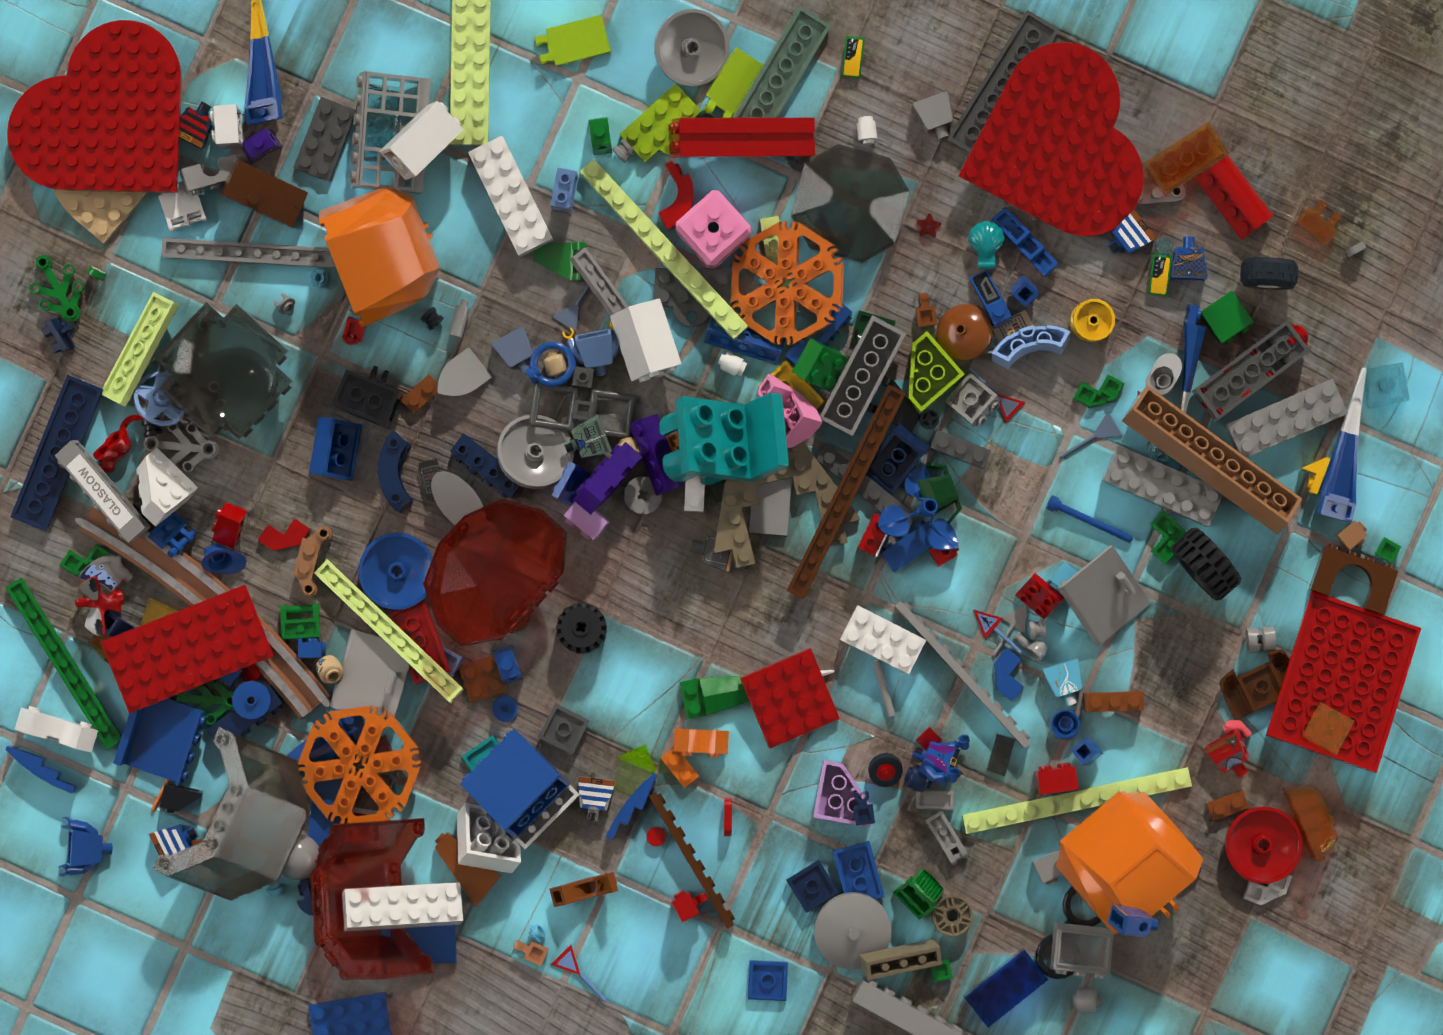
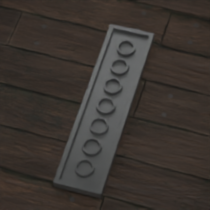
M1027 10L948 136L947 141L970 153L1016 65L1033 50L1051 44L1060 29Z

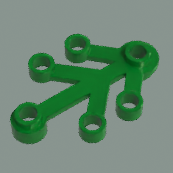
M46 255L39 256L36 259V266L44 271L53 289L42 287L38 283H32L29 290L35 295L42 294L59 299L62 306L54 305L48 300L42 299L38 304L39 308L42 311L49 310L62 314L63 319L67 322L77 321L81 316V310L77 305L81 292L85 288L84 284L81 281H75L72 284L74 292L70 302L66 296L72 275L75 273V267L71 264H66L63 267L64 276L60 285L51 269L52 260ZM42 259L46 260L45 266L40 265ZM67 267H72L71 273L66 272ZM78 283L82 285L80 290L75 289V285ZM38 285L39 290L37 292H33L32 290L33 286ZM43 302L48 303V307L46 309L42 308ZM70 309L74 310L72 316H68V310Z
M219 678L216 679L215 684L208 682V685L214 686L222 696H214L204 684L196 687L202 695H185L181 693L176 695V701L180 703H202L198 709L206 711L213 704H221L213 713L205 716L206 723L209 725L215 724L217 719L226 710H234L233 704L228 703V699L233 697L234 691H228L220 683ZM210 715L214 717V721L212 723L208 721V717Z

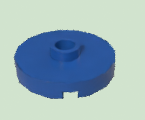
M248 681L237 687L234 691L232 702L236 713L241 717L258 719L269 710L271 697L267 687L262 683ZM251 696L255 699L253 704L248 702V698Z

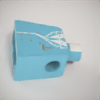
M1078 658L1041 669L1056 698L1064 696L1067 706L1078 703L1074 693L1082 690Z

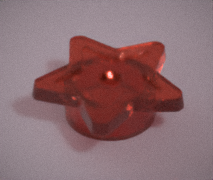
M930 213L925 220H917V224L921 227L920 236L928 234L933 238L936 237V229L941 226V222L934 221Z

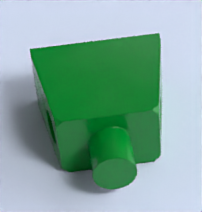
M608 117L589 119L593 155L612 153Z

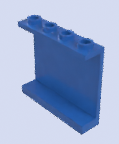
M168 698L130 713L113 763L119 766L125 764L174 781L176 786L183 784L189 775L187 771L188 765L192 764L194 760V747L200 741L201 736L198 735L200 728H203L206 722V717H204L206 711Z

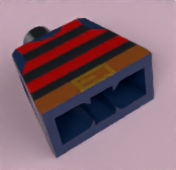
M201 101L197 110L187 107L180 116L179 137L204 151L213 123L207 117L211 106Z

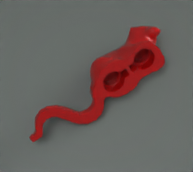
M141 415L126 417L122 421L119 431L112 433L103 445L93 453V457L99 461V466L104 472L110 473L115 471L117 461L129 453L131 442L126 428L134 421L144 420Z

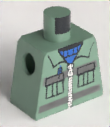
M598 415L573 428L571 432L574 439L564 442L567 453L579 450L581 458L612 451Z

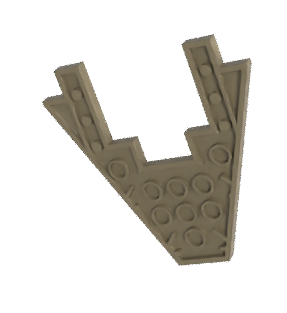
M804 442L792 448H787L789 466L782 471L755 482L725 479L713 552L716 554L731 550L736 569L755 564L742 508L760 504L756 489L757 485L792 477L796 496L815 493L822 520L837 490V486ZM851 505L830 547L846 544L847 538L843 524L860 520V517Z

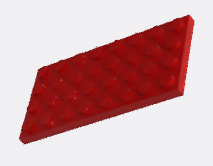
M246 585L101 641L129 714L274 656Z

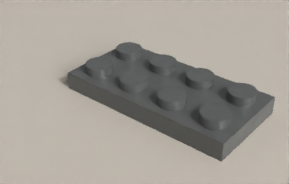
M320 97L293 168L330 182L357 110Z

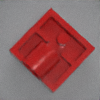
M1036 573L1015 594L1021 602L1025 603L1043 619L1064 599L1058 591Z

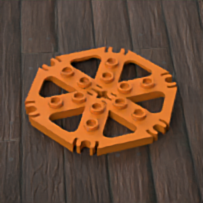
M785 221L778 222L743 242L748 247H739L743 250L744 254L741 257L737 254L734 255L737 260H740V263L732 259L731 304H734L732 309L741 308L738 316L740 318L744 317L742 320L748 327L774 344L782 345L783 338H786L787 345H795L831 325L832 323L828 320L835 321V318L831 316V312L833 310L836 312L841 311L838 307H835V304L842 307L844 262H841L843 260L842 257L834 259V253L839 251L837 248L831 249L835 246L834 244L800 222H792V227L788 229L787 222ZM772 235H776L779 239L778 265L756 251V245ZM806 236L820 246V252L798 265L799 237ZM745 268L768 282L747 295H742L739 291L740 272ZM831 271L834 274L833 295L830 298L807 285V283ZM784 279L792 280L789 283V288L786 286L781 287L785 283ZM776 301L775 327L769 331L753 320V314ZM797 302L817 315L816 323L799 332L796 331Z
M372 705L328 711L332 719L325 713L323 716L326 719V723L322 724L319 720H316L315 723L320 729L313 723L297 765H305V767L300 766L297 768V771L305 772V777H300L298 780L301 782L307 780V783H300L301 787L327 819L331 812L333 813L331 816L332 822L336 816H340L342 819L340 825L345 823L346 818H348L346 826L390 820L386 812L393 818L395 815L392 812V808H397L401 812L403 809L398 802L405 808L421 766H413L421 763V760L415 761L413 759L414 754L420 753L419 750L411 751L412 748H418L416 743L391 712L387 719L385 718L387 710H384L383 715H378V706L373 708L372 713H370ZM359 715L365 718V724L357 745L354 744L339 725L341 718ZM386 727H391L404 743V747L400 750L375 753L383 730ZM323 737L339 758L312 762L309 759V754L315 739ZM363 756L362 765L364 766V769L361 768L355 775L356 766L354 765V762L358 763L361 760V757ZM406 770L408 772V779L403 792L400 795H395L378 773ZM343 778L334 803L327 805L314 790V784L319 781ZM361 786L378 805L379 811L376 814L355 816L352 810Z

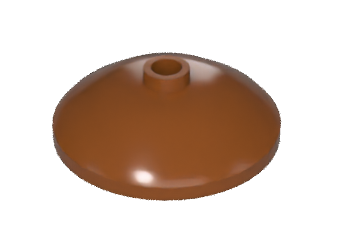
M970 304L957 305L946 311L939 320L936 330L938 344L950 358L958 361H969L982 355L989 347L993 337V326L989 316L981 308ZM964 327V331L959 333V328Z

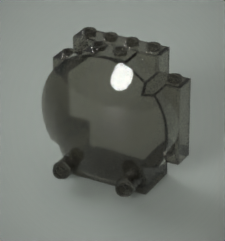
M206 302L150 362L167 379L157 389V392L170 403L183 419L196 426L208 438L212 434L216 436L222 429L230 431L238 439L242 436L246 438L253 431L251 426L259 424L266 416L264 412L266 410L269 412L279 402L277 400L279 395L282 394L284 396L292 388L289 385L292 380L276 366V364L280 366L287 359L285 354L288 350L237 304L223 318Z

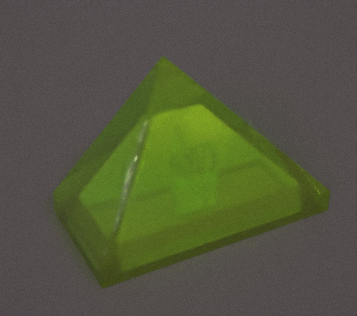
M642 745L619 756V759L655 773L656 768L646 745Z

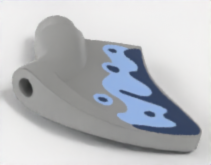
M111 554L92 561L80 573V579L86 580L97 576L100 584L113 591L122 580L130 582L133 574L121 563V555Z

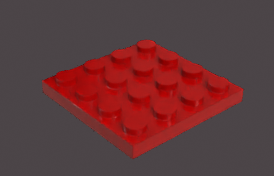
M811 648L740 677L769 749L840 719Z

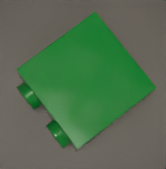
M1230 291L1203 309L1200 318L1219 345L1223 342L1225 345L1229 344L1235 339V334L1238 332L1241 334L1251 329L1250 324L1253 323V320L1233 291Z

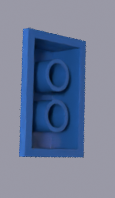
M318 417L309 474L353 481L362 424Z

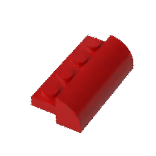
M1229 155L1222 158L1196 178V181L1241 240L1274 216Z

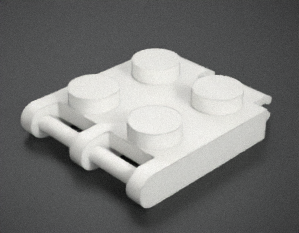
M182 181L178 182V193H161L162 195L158 196L170 232H174V229L183 226L189 227L191 226L190 224L201 220L203 222L207 221L199 194L194 196L191 193L186 194Z

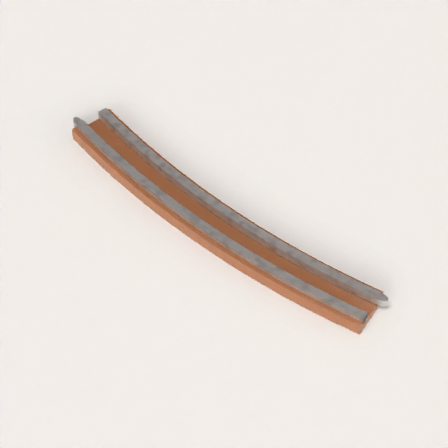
M94 502L85 520L82 518L75 519L76 523L81 526L79 530L134 563L171 590L189 606L231 590L211 572L205 571L200 563L184 551L179 555L176 554L173 558L169 557L167 552L171 548L168 545L161 549L148 538L149 534L153 531L152 528H149L135 542H124L118 535L119 531L107 523V517L103 512L97 511L94 507ZM258 615L274 655L271 658L254 664L260 673L286 701L299 719L304 718L320 704L329 707L330 701L328 698L331 694L301 658H298V655Z

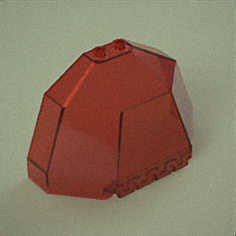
M503 498L463 516L438 543L423 582L436 624L461 647L502 640L508 632L513 634L521 625L519 620L525 621L534 611L532 606L538 607L547 597L545 592L548 590L551 593L559 584L557 579L564 573L567 532L544 510Z

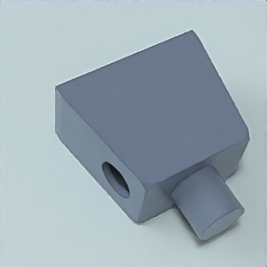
M521 326L491 344L511 369L518 366L524 375L527 373L526 369L530 368L528 360L531 359L533 350L524 326Z

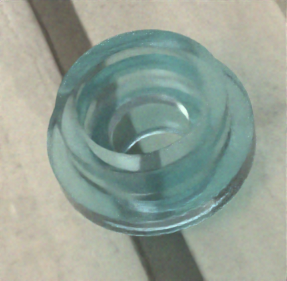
M1162 237L1155 241V248L1159 254L1167 256L1172 252L1173 244L1167 237Z

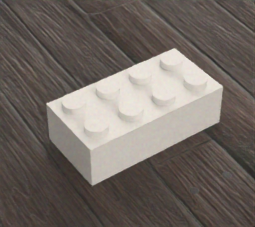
M858 605L840 638L841 641L906 674H910L926 642L925 639Z

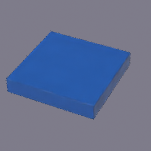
M750 960L748 999L786 1001L788 962Z

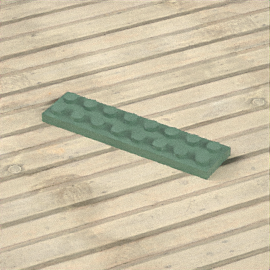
M797 6L732 118H777L831 25L803 7Z

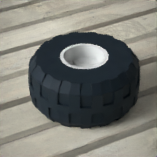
M1245 258L1241 263L1240 281L1243 286L1250 288L1293 289L1298 282V265L1295 260L1284 258Z

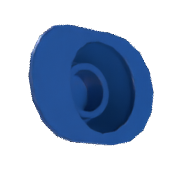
M214 544L204 549L205 556L202 559L201 565L207 572L235 574L245 568L247 560L240 552L229 550L223 544Z

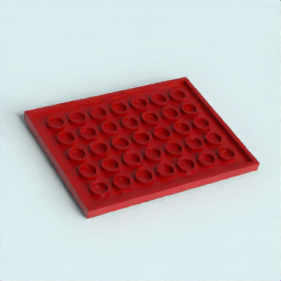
M1311 591L1265 736L1372 773H1377L1421 628Z

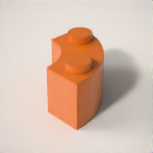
M675 728L674 751L681 752V756H693V753H708V757L720 758V754H728L729 731Z

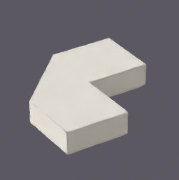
M1288 875L1280 881L1270 883L1267 887L1248 881L1243 899L1263 905L1285 895L1292 875Z

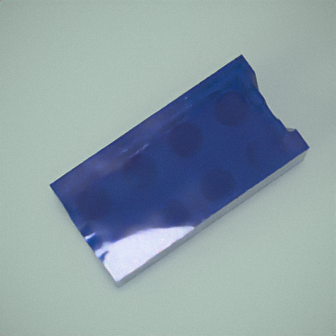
M1022 948L966 992L963 997L989 1028L1047 982L1048 978L1035 964L1026 950Z

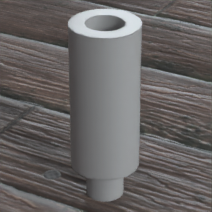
M461 299L460 305H456L449 335L462 338L470 308H467L468 300Z

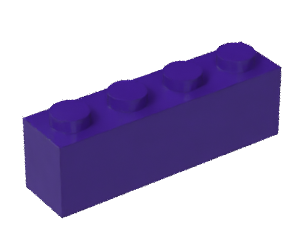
M658 414L631 423L632 433L639 447V452L641 453L656 496L684 486L683 482L671 480L663 469V457L672 451L666 436L660 434Z

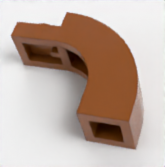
M614 872L566 883L549 890L554 907L587 898L618 891Z

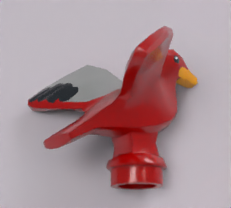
M94 576L84 580L79 585L87 597L77 598L75 605L79 608H90L86 617L85 627L91 633L104 638V613L107 610L121 612L124 598L121 590H113L108 595L101 593L98 577Z

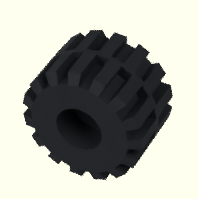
M582 602L574 603L563 610L562 614L558 617L556 630L559 640L568 650L582 654L590 653L600 647L606 638L607 625L601 611L593 605ZM579 623H581L582 625H587L585 627V632H577Z

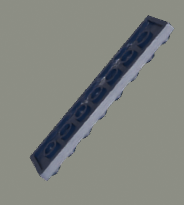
M66 376L10 516L11 518L44 531L48 530L70 475L66 469L59 466L55 455L71 440H78L82 445L101 398L102 388L75 377Z

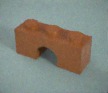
M1143 691L1083 693L1084 712L1144 710Z

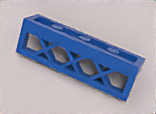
M712 317L704 343L778 365L786 338H783L782 345H774L768 339L748 327L733 340L723 328L714 326L716 321ZM756 334L759 335L761 338L755 339L751 335Z

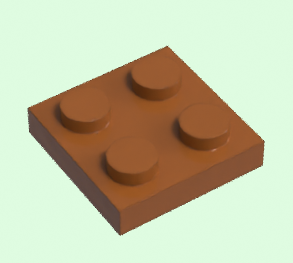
M494 655L459 666L470 703L507 691Z

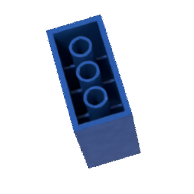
M513 729L504 736V740L499 745H495L490 750V754L485 759H481L477 763L476 768L472 772L467 773L463 777L460 785L504 831L517 839L570 783L526 737Z

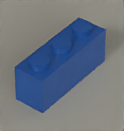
M922 520L914 526L916 530L909 534L907 532L903 536L898 537L900 541L893 545L890 542L882 548L884 552L881 555L893 572H896L931 547L926 539V532L931 528L929 521L925 523Z

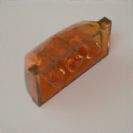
M1304 784L1288 786L1282 789L1312 860L1317 862L1324 860V854L1330 851L1338 840V834L1335 829L1337 825L1334 817L1329 815L1327 810L1329 805L1325 797L1322 798L1316 787Z

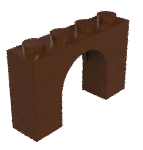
M1333 544L1323 546L1308 590L1329 596L1339 570L1347 565H1355L1365 571L1370 583L1363 608L1384 615L1398 574V570L1394 569V565L1383 563V565L1377 564L1376 559L1365 556V559L1357 557L1358 553L1347 550L1346 553L1339 550L1340 547Z

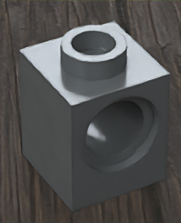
M575 366L572 386L592 390L595 370Z

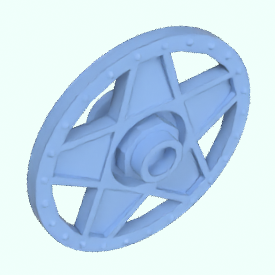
M161 371L149 373L141 378L134 390L133 400L138 413L146 421L158 426H170L180 422L179 416L181 413L178 407L172 404V398L177 394L179 388H170L167 378L175 381L179 386L181 382L177 376ZM156 377L153 387L141 386L146 380ZM187 388V390H186V392H185V394H184V396H183L184 399L186 398L185 407H186V405H187V403H188V400H189V398H190V393H189L188 388ZM138 396L148 402L145 412L139 404ZM179 397L174 399L176 403L181 401ZM163 413L171 420L161 421L154 418Z

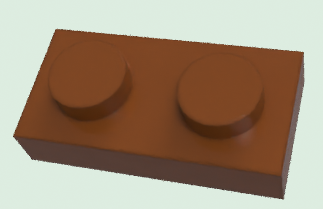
M428 374L401 401L415 414L437 394V382Z
M1242 789L1206 803L1212 821L1249 808Z

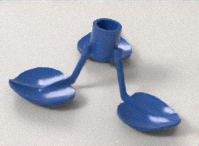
M921 465L908 474L904 483L906 493L909 496H916L918 501H922L918 505V510L905 516L901 507L890 505L881 512L878 528L888 536L900 537L910 529L907 519L917 514L923 517L930 516L929 526L931 528L926 532V539L929 545L936 550L958 548V539L951 524H948L942 518L936 519L933 523L934 516L936 515L934 512L938 509L937 502L932 498H923L917 484L918 480L932 478L926 465Z

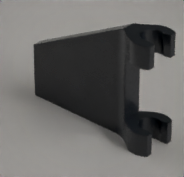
M886 376L883 377L881 384L887 387L891 385L901 390L895 381ZM904 396L892 424L898 426L901 423L912 432L920 415L906 396ZM870 403L866 411L874 414L877 406Z

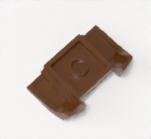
M1283 649L1269 651L1267 654L1269 662L1237 677L1234 669H1232L1220 680L1219 685L1222 695L1234 720H1238L1276 702L1289 662V657Z

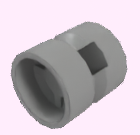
M1274 626L1262 627L1261 630L1257 627L1246 628L1245 637L1248 653L1259 652L1260 649H1263L1264 652L1276 650ZM1257 636H1260L1261 644H1258Z

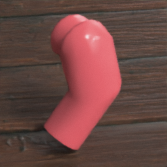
M1228 720L1223 725L1225 733L1238 728L1244 739L1252 734L1240 720Z

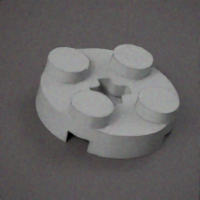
M639 476L632 479L626 486L624 500L631 511L646 515L654 512L659 507L662 494L656 496L649 477ZM641 490L649 493L645 501L638 499L639 491Z

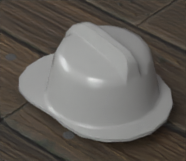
M1172 353L1160 356L1148 374L1145 386L1148 385L1161 396L1171 393L1176 388L1177 380L1182 371L1180 358Z

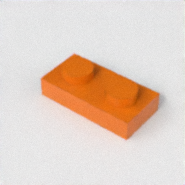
M674 747L661 757L684 788L699 777L687 759L681 756V752L674 751Z

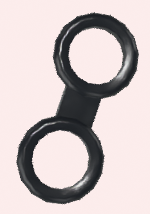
M1070 887L1065 893L1062 902L1063 913L1066 916L1064 924L1092 927L1099 924L1101 920L1097 916L1083 921L1073 915L1070 903L1076 891ZM1062 932L1061 942H1065L1070 946L1073 952L1071 964L1079 965L1081 953L1077 941L1081 934ZM1053 934L1043 938L1038 944L1035 953L1036 964L1039 970L1047 977L1065 979L1073 975L1074 972L1067 971V975L1055 974V971L1050 970L1046 966L1043 959L1045 948L1052 943Z

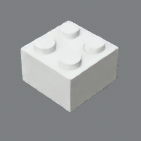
M237 104L213 106L214 111L210 112L211 122L215 125V130H212V141L220 149L241 148L243 142L241 109Z

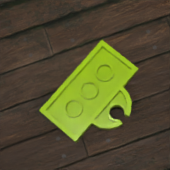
M675 83L619 135L628 142L644 163L651 159L658 151L672 156L669 152V144L673 142V135L669 134V124L672 123V119L696 118L702 111Z

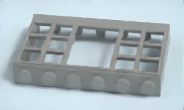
M367 71L359 73L356 78L358 95L355 96L357 114H354L353 124L356 125V129L352 136L354 152L351 154L353 171L350 172L349 181L352 183L351 188L377 190L387 186L380 184L382 170L394 172L393 186L391 187L408 194L418 195L423 193L425 168L417 176L411 178V188L398 186L397 170L393 167L381 166L382 154L379 151L382 148L365 146L367 112L415 117L429 104L430 78ZM369 78L383 80L382 91L369 90ZM387 80L400 82V93L386 92ZM405 82L418 84L417 95L404 94ZM368 94L382 95L381 109L367 108ZM386 96L399 97L398 111L385 110ZM404 98L417 99L416 113L403 112ZM364 150L378 152L377 166L363 164ZM363 169L376 170L375 184L362 183Z

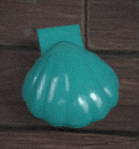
M989 221L977 223L971 228L968 236L970 246L978 253V269H995V252L1003 245L1005 240L1002 229L997 224Z

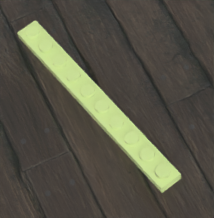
M328 559L314 572L446 700L452 703L464 690Z

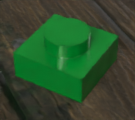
M1384 537L1374 554L1392 563L1401 546Z
M949 959L942 960V965L931 967L934 982L953 978Z

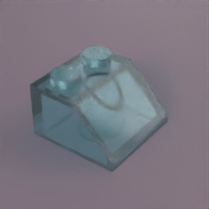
M1403 362L1366 369L1364 388L1368 408L1410 400Z

